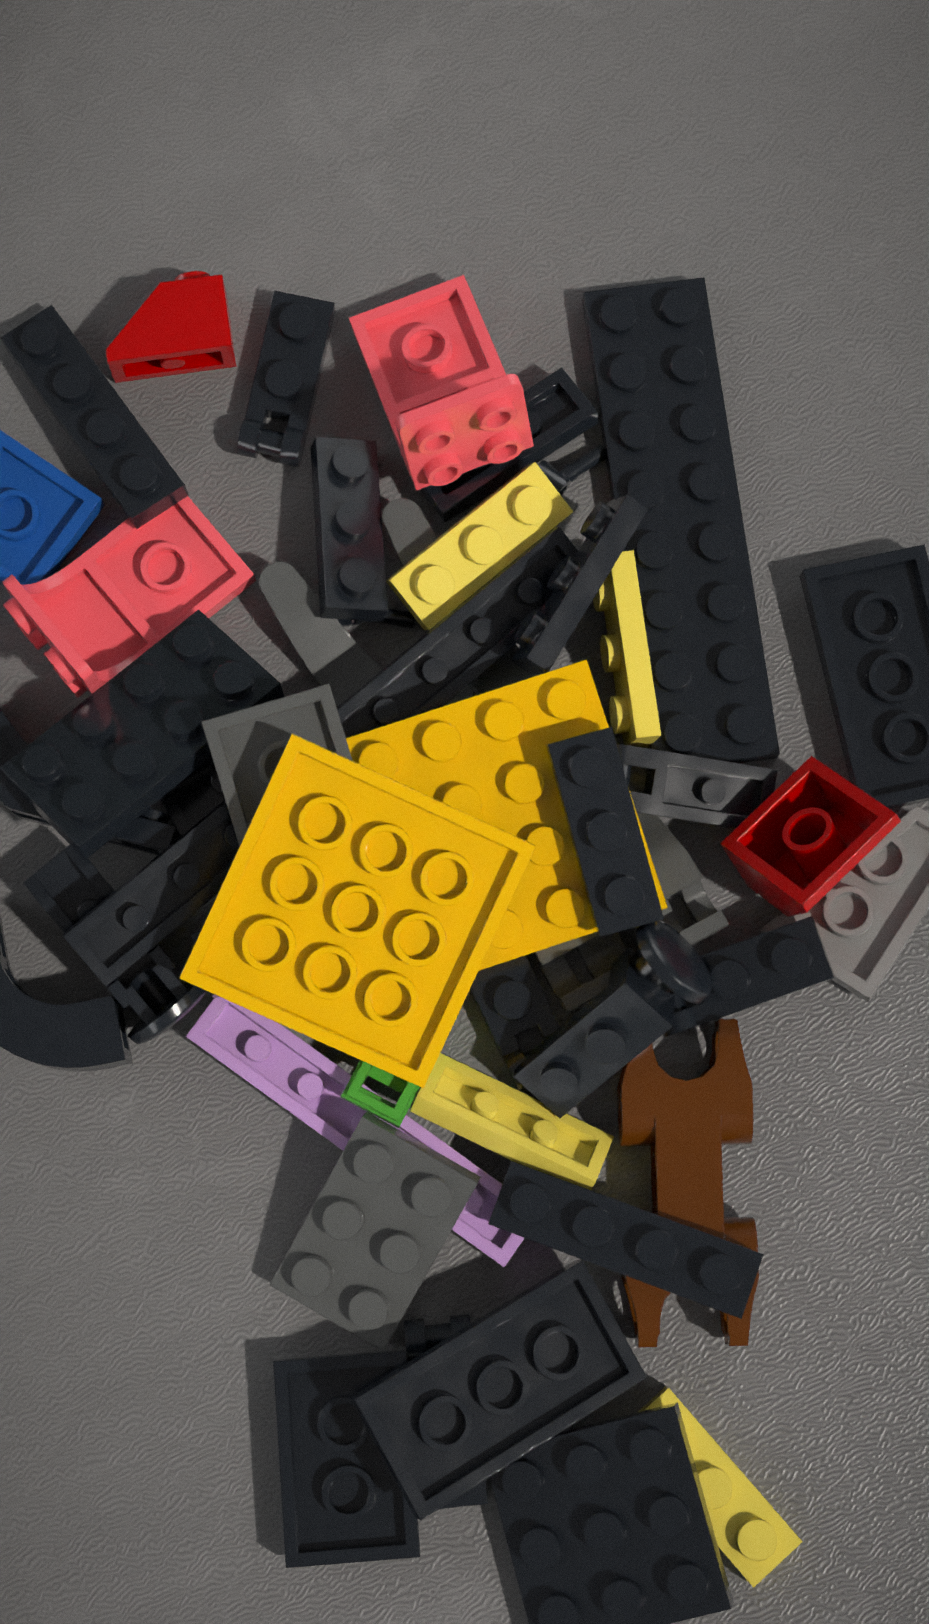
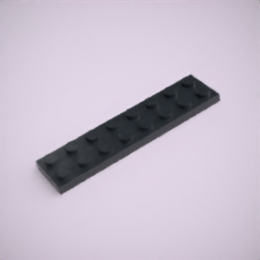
M705 277L584 292L582 305L602 439L606 449V465L611 499L614 500L628 494L648 508V511L623 551L634 550L661 736L654 743H651L649 749L732 763L776 759L780 754Z

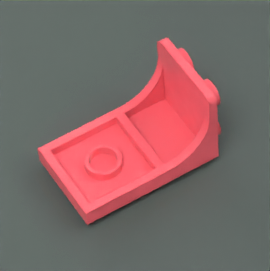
M464 275L349 318L353 334L416 491L430 485H447L457 480L462 473L489 463L501 464L517 457L523 450L534 447L521 382L516 374L506 375Z
M187 496L138 529L127 518L76 560L46 579L23 585L11 574L2 581V584L12 597L3 606L37 650H40L47 643L51 648L44 653V656L54 667L53 669L63 682L79 698L86 691L92 695L198 609L208 618L212 617L252 585L256 579L254 573Z

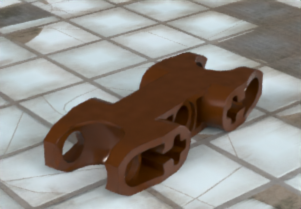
M719 1019L715 1021L714 1033L712 1035V1053L708 1068L698 1078L686 1081L670 1077L658 1066L653 1051V1043L622 1067L617 1085L620 1146H650L653 1214L758 1252L755 1219L753 1217H724L722 1145L751 1144L754 1124L753 1086L742 1049L737 1019ZM759 1270L742 1319L719 1311L721 1330L724 1334L725 1344L729 1346H748L751 1313L759 1280ZM621 1274L632 1316L635 1346L638 1348L657 1347L660 1334V1316L664 1300L671 1293Z

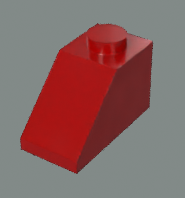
M190 271L178 275L174 281L159 283L106 349L107 363L115 383L237 367L228 299L222 274L211 276L203 271Z

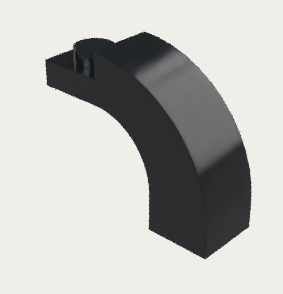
M0 915V1047L18 1057L57 1070L74 1072L97 1071L133 1064L123 1008L113 995L73 1004L55 1005L35 1000L23 990L10 967Z

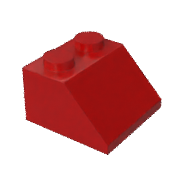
M811 756L720 844L747 886L789 917L807 913L901 821L895 812Z

